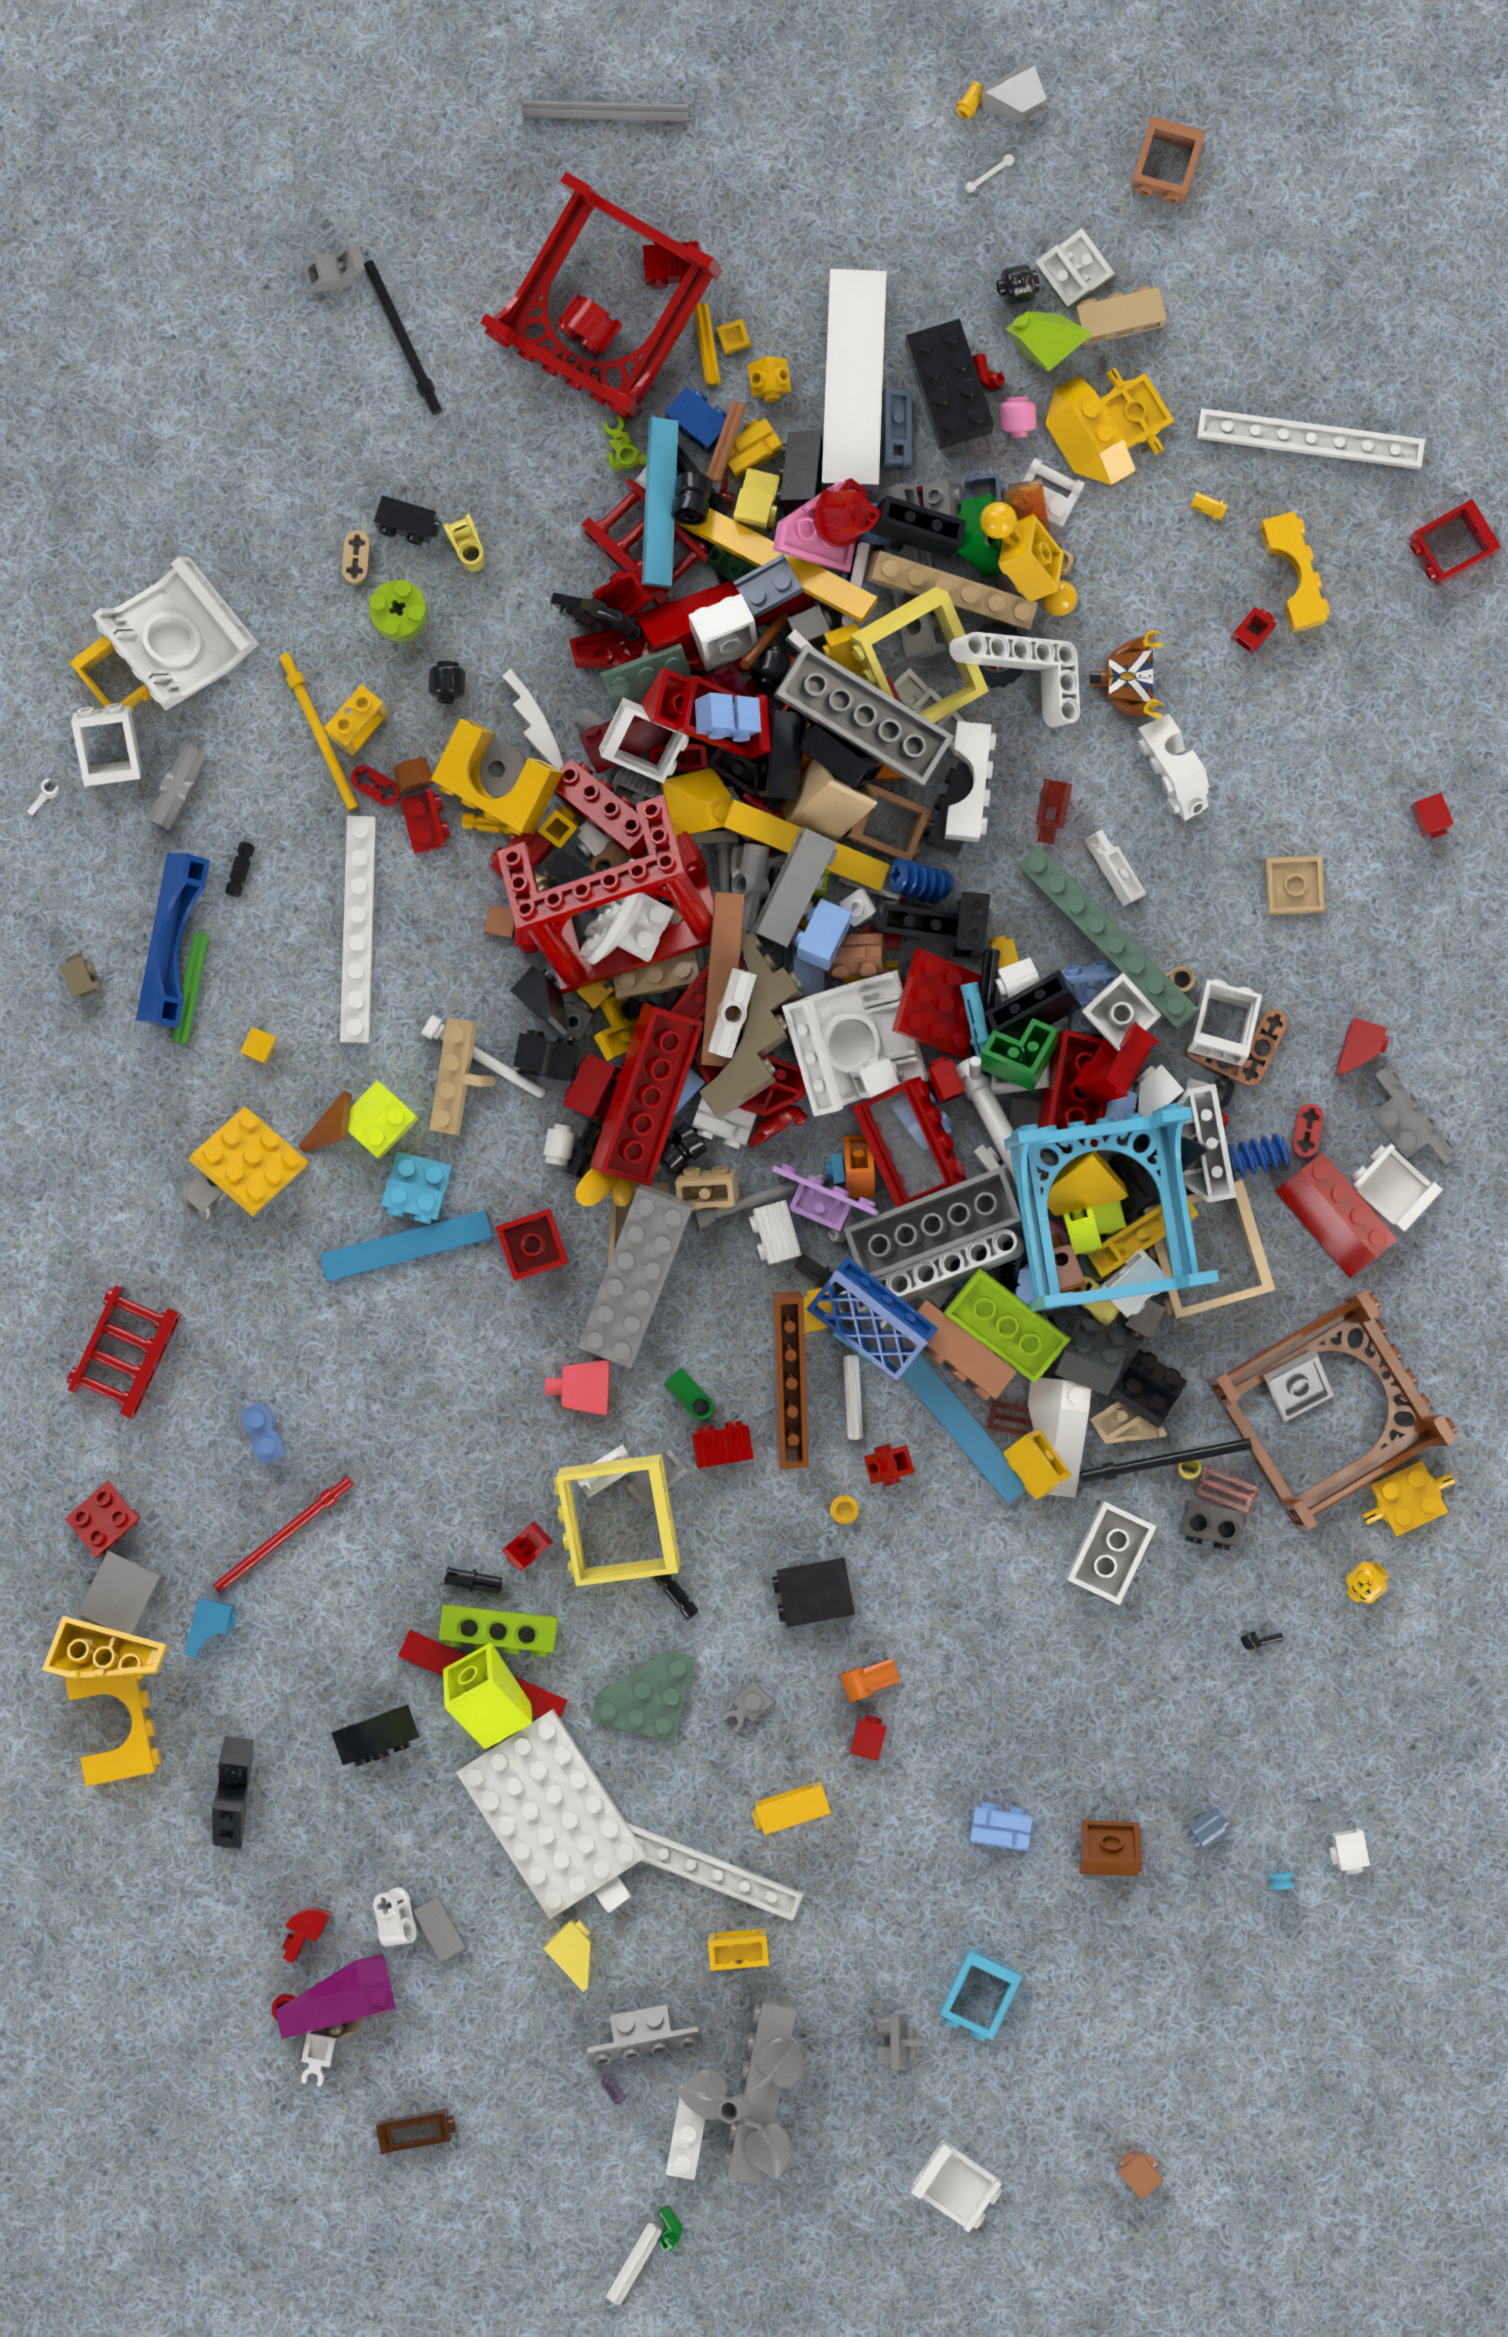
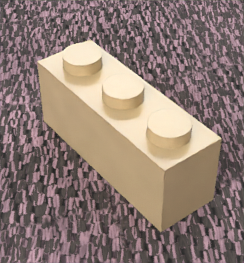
M1143 286L1135 289V293L1124 295L1123 292H1117L1107 296L1105 300L1096 301L1095 298L1080 302V305L1075 310L1076 322L1091 334L1082 343V346L1164 327L1167 317L1159 287L1151 289V286Z

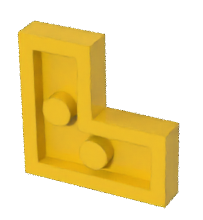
M616 995L605 999L600 1004L611 1028L603 1030L594 1036L607 1061L627 1054L638 1020L636 1018L630 1021L622 1016L620 1009L623 1001H618Z

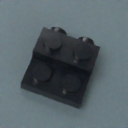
M1139 1349L1128 1364L1110 1397L1159 1428L1173 1404L1179 1398L1187 1380L1182 1378L1181 1373L1177 1369L1167 1368L1158 1362L1157 1357L1153 1353L1143 1352Z

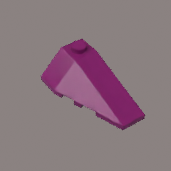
M384 1954L353 1961L276 2009L281 2038L286 2039L395 2012L396 2007Z

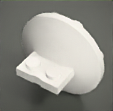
M637 893L598 906L596 910L600 913L595 921L591 920L584 933V935L588 936V939L583 944L579 954L583 956L586 962L594 965L618 946L648 962L651 960L660 941L659 938L665 930L674 910L645 895V893Z

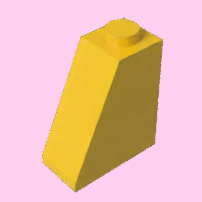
M1091 1151L1073 1158L1058 1172L1049 1191L1047 1209H1050L1055 1216L1122 1200L1128 1196L1125 1183L1097 1151ZM1048 1175L1041 1179V1181L1046 1180Z

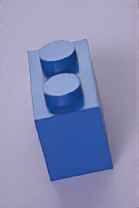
M686 386L665 411V419L679 421L678 430L709 454L718 443L727 414L721 408L716 407L714 409L707 404V398L697 389L692 391Z

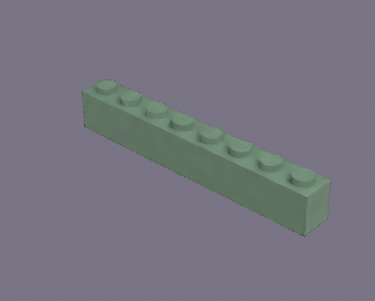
M1039 845L1017 864L1091 942L1131 980L1178 1031L1199 1012L1198 1008Z

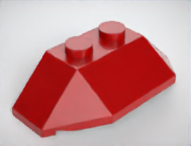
M701 1041L695 1060L706 1085H708L720 1074L725 1066L700 1064ZM736 1043V1046H735V1049H734V1053L736 1052V1050H737V1048H738V1046H739L738 1043ZM768 1054L761 1058L768 1057L776 1069V1072L773 1073L776 1082L739 1106V1108L764 1117L803 1099L806 1091L798 1065Z

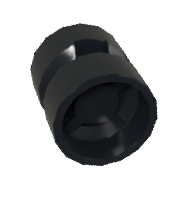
M694 472L678 475L674 491L677 498L673 499L671 517L685 525L696 526L704 524L708 519V501L711 499L712 480L703 474Z
M683 1122L673 1130L671 1138L667 1137L661 1157L677 1175L688 1166L689 1159L696 1160L708 1150L686 1122Z

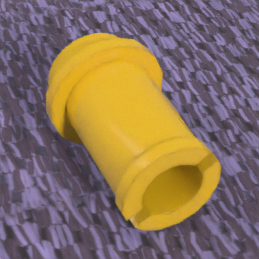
M971 82L962 100L957 101L955 111L960 117L969 120L976 115L975 109L979 105L982 95L981 88L983 85L981 83Z
M1197 491L1190 508L1212 516V520L1215 521L1216 519H1223L1228 505L1223 503V499L1218 501Z

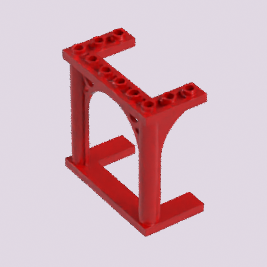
M565 172L560 182L572 195L513 298L497 315L490 316L485 313L480 324L486 328L484 333L493 341L507 349L510 344L518 348L519 352L517 355L530 363L534 359L543 363L541 369L554 377L558 373L568 378L565 383L580 391L584 387L592 392L590 395L591 399L603 406L607 401L606 405L623 418L628 420L630 416L638 419L643 410L640 407L641 402L712 278L717 281L722 273V269L711 256L690 244L688 247H685L600 197L590 185ZM594 209L690 265L648 339L631 354L612 361L589 360L570 351L555 334L548 313V298L552 283ZM537 306L541 308L542 314L540 317H529L531 312L535 314ZM541 323L546 327L545 333L539 338L533 339L526 335L527 328L532 324ZM546 340L554 342L552 350H548L550 349L549 346L543 345L538 347L537 345L544 343ZM563 354L562 360L556 357ZM569 357H575L576 360L574 364L568 363ZM628 362L635 363V366L630 369L633 372L630 377L625 368ZM580 365L582 366L583 372L577 370V368H579ZM612 367L618 368L622 374V382L618 387H612L607 380V373ZM593 368H598L601 370L602 384L599 383V379L596 374L593 373V376L591 375V370Z
M664 795L635 804L649 856L540 893L525 842L497 851L516 929L519 933L524 931L529 933L556 971L563 994L710 945L714 897L706 868L694 879H690L687 875ZM637 893H651L670 899L684 919L683 922L665 928L650 961L646 962L617 946L606 957L592 965L586 962L583 956L579 954L581 947L573 916Z

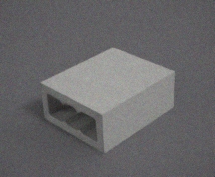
M109 1550L77 1614L84 1617L82 1620L84 1622L98 1626L102 1625L109 1629L135 1635L164 1575L118 1552Z

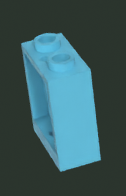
M968 1948L940 2007L939 2014L944 2017L942 2021L957 2029L959 2025L970 2029L968 2034L981 2041H985L986 2037L993 2040L1022 1979V1974ZM971 1965L1009 1983L988 2028L951 2010Z

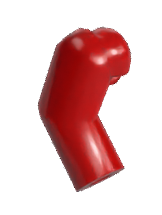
M986 354L973 355L972 358L981 385L989 390H999L1005 383L1004 375L1001 372L997 373L988 369Z

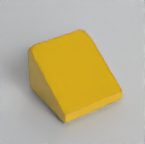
M252 1027L240 1053L266 1065L278 1038Z

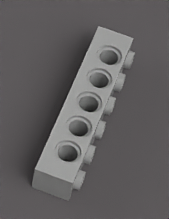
M898 483L878 491V494L872 493L874 503L877 504L886 495L920 505L916 485ZM890 540V546L883 545L884 552L933 568L930 552L906 544L902 547L903 543ZM891 589L896 609L913 600L914 596L915 598L918 597V595ZM934 610L900 628L903 639L902 647L906 658L923 659L949 650L948 643Z

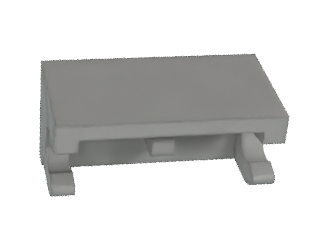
M668 1447L661 1454L669 1490L689 1469ZM642 1470L626 1487L643 1507L648 1509L654 1503L649 1470Z

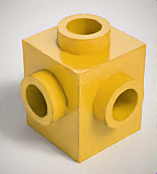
M766 356L747 364L752 397L762 398L764 402L769 403L779 401L782 395L792 392L787 359Z

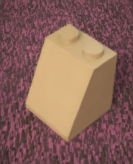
M813 759L800 779L797 800L787 799L781 809L787 822L799 827L802 826L837 842L875 807L877 800L868 784L852 789Z

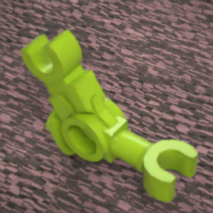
M620 416L617 417L619 426L614 430L609 428L606 421L603 422L605 433L613 438L609 441V444L616 452L615 458H613L611 452L607 454L612 470L615 473H619L622 468L632 469L634 467L638 468L639 465L646 466L647 455L641 454V450H638L632 440H630L628 432H624L625 424Z

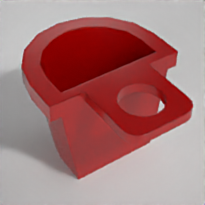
M846 479L839 491L830 492L828 489L823 490L813 511V523L817 534L825 543L832 547L843 548L854 544L863 533L872 529L882 514L867 500V491L854 479Z

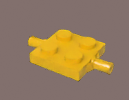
M1116 367L1112 371L1109 370L1106 375L1114 388L1109 394L1100 398L1124 438L1127 449L1138 443L1147 442L1154 456L1163 452L1165 448H1163L1157 435L1161 430L1173 424L1174 419L1149 377L1144 373L1133 380L1123 381Z
M1423 1460L1371 1484L1370 1487L1376 1498L1377 1508L1362 1514V1517L1366 1519L1374 1515V1517L1365 1520L1367 1525L1383 1518L1389 1524L1394 1536L1398 1537L1448 1513L1441 1498L1440 1490L1455 1484V1480L1452 1479L1443 1483V1481L1453 1477L1451 1473L1435 1480L1429 1474Z

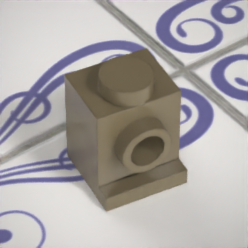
M82 953L66 958L67 963L60 965L71 994L75 999L79 1000L103 990L100 982H94V979L98 976L92 962L87 963Z

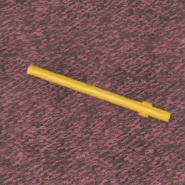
M284 653L279 658L287 674L285 679L289 688L294 690L347 810H353L358 807V804L305 689L304 684L306 682L301 672L297 671L290 653Z

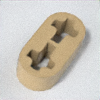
M354 530L347 534L343 549L342 574L346 582L354 586L363 584L369 574L370 540L367 534L359 530ZM356 537H360L361 542L365 543V546L359 547V555H355L354 547L350 545V542H355ZM354 561H358L359 570L363 571L362 574L357 575L356 579L352 578L351 573H347L348 570H353Z

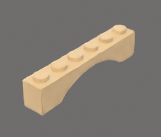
M883 551L871 553L864 577L865 581L918 596L934 587H938L948 591L954 607L976 614L997 624H1007L1018 631L1031 629L1038 602L1032 601L1029 603L1026 598Z

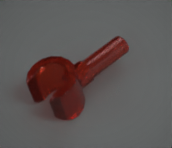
M725 468L718 494L729 506V509H731L735 494L727 492L729 470Z

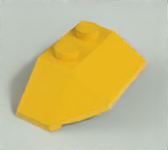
M1080 375L1056 387L1053 392L1045 426L1072 472L1092 480L1104 482L1107 485H1113L1134 473L1136 470L1124 438L1096 391Z

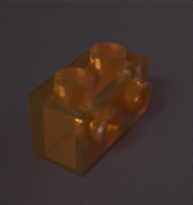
M1037 479L1008 484V492L1003 493L1004 502L1013 508L1017 521L1034 514L1050 534L1043 480Z

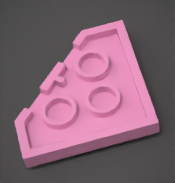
M843 482L833 484L828 490L830 492L839 491ZM822 493L777 523L773 551L843 574L850 573L855 543L843 548L832 547L820 538L815 529L813 511Z

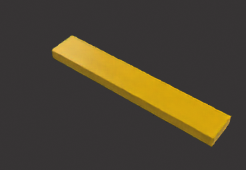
M735 799L732 800L722 825L726 829L786 854L789 853L801 828ZM837 843L835 847L837 855L831 865L827 864L825 870L880 892L890 865Z

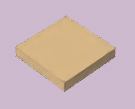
M1322 855L1265 858L1267 915L1325 913Z

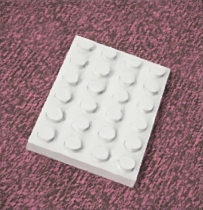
M554 1709L456 1772L549 1919L647 1857L644 1849Z

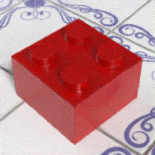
M550 1208L496 1226L514 1282H519L570 1264Z

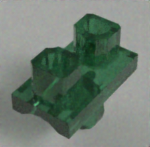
M713 546L706 558L708 567L732 582L757 569L754 565L718 546Z

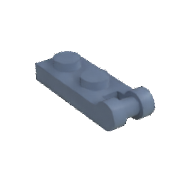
M885 388L882 391V452L880 455V467L891 468L892 466H898L900 470H909L912 464V391ZM893 447L900 448V455H893Z

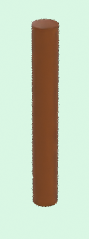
M786 613L779 614L740 661V666L743 669L748 670L787 624L789 616Z

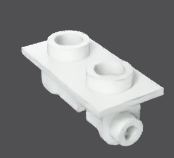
M621 1445L594 1463L630 1459L631 1457L624 1445ZM630 1472L576 1480L589 1498Z

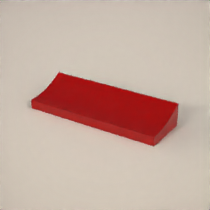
M739 578L636 614L637 623L651 653L681 643L684 653L696 649L697 645L691 632L688 615L694 613L699 608L719 603L726 597L739 595L740 593L734 584V581ZM802 592L754 619L755 626L774 621L780 613L791 615L815 606L814 598Z
M643 1002L590 1167L605 1174L647 1186L652 1185L705 1022Z

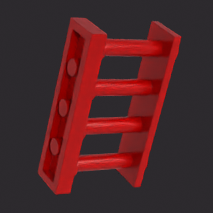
M629 478L626 481V488L630 493L601 521L597 520L594 522L588 517L581 524L582 531L621 570H624L625 573L637 570L642 578L643 559L634 562L627 554L629 553L628 549L644 535V519L621 541L617 540L614 542L607 535L609 533L608 529L638 500L645 506L646 491ZM675 522L674 543L679 540L690 552L673 568L672 585L697 560L705 567L709 564L708 549L700 541L694 542ZM646 586L653 597L652 601L657 606L669 603L668 588Z
M115 1285L113 1289L109 1288L105 1294L102 1304L106 1306L78 1367H73L69 1373L67 1383L70 1385L67 1390L77 1393L80 1386L118 1402L119 1406L122 1407L120 1414L129 1418H135L182 1314L167 1308L165 1313L161 1312L159 1314L121 1297L125 1288ZM116 1307L154 1323L155 1328H158L154 1339L149 1338L147 1340L109 1323ZM104 1333L143 1350V1354L146 1356L142 1365L137 1364V1366H134L97 1349ZM92 1359L131 1376V1380L134 1383L130 1392L127 1390L122 1392L86 1376L85 1374Z

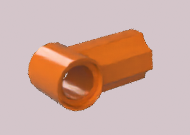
M893 1658L866 1668L862 1666L839 1675L849 1703L868 1697L874 1691L901 1682Z

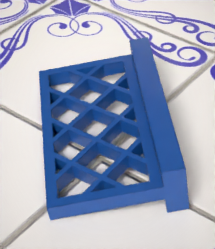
M846 1257L806 1309L896 1381L939 1329L849 1257ZM836 1281L847 1290V1294L836 1295L834 1282ZM820 1301H831L833 1313H826L817 1304ZM838 1301H849L852 1313H840ZM856 1301H861L867 1305L870 1312H858ZM842 1319H853L856 1331L846 1329L843 1326ZM860 1319H872L874 1330L863 1331ZM879 1319L886 1320L892 1325L893 1330H881ZM864 1337H876L879 1349H872L866 1345ZM883 1337H895L897 1348H885ZM902 1337H907L917 1347L904 1348ZM887 1355H899L901 1367L897 1369L889 1363Z

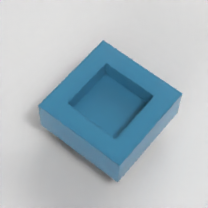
M842 1153L830 1155L831 1162H825L827 1179H833L834 1185L845 1184Z

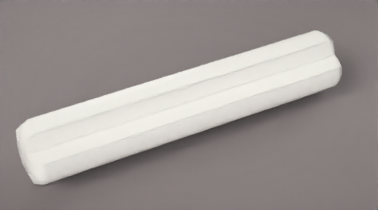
M846 1355L843 1358L847 1435L849 1440H860L863 1438L859 1357L857 1355Z
M653 2223L647 2224L607 2293V2298L612 2303L622 2304L662 2235V2230Z

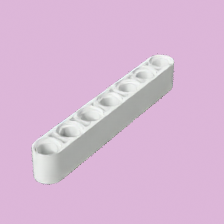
M999 1230L877 1278V1280L904 1302L969 1278L973 1276L979 1267L987 1271L1017 1259L1024 1251V1242L1021 1237L1011 1230ZM1009 1238H1013L1014 1244L1012 1248L1004 1251V1242ZM986 1248L987 1255L985 1259L977 1261V1253L981 1249ZM955 1259H960L961 1264L958 1270L951 1272V1263ZM933 1269V1278L929 1282H925V1273ZM902 1280H907V1288L903 1292H898V1284ZM838 1301L840 1313H846L845 1308L849 1301ZM856 1301L858 1312H870L867 1305L861 1301Z

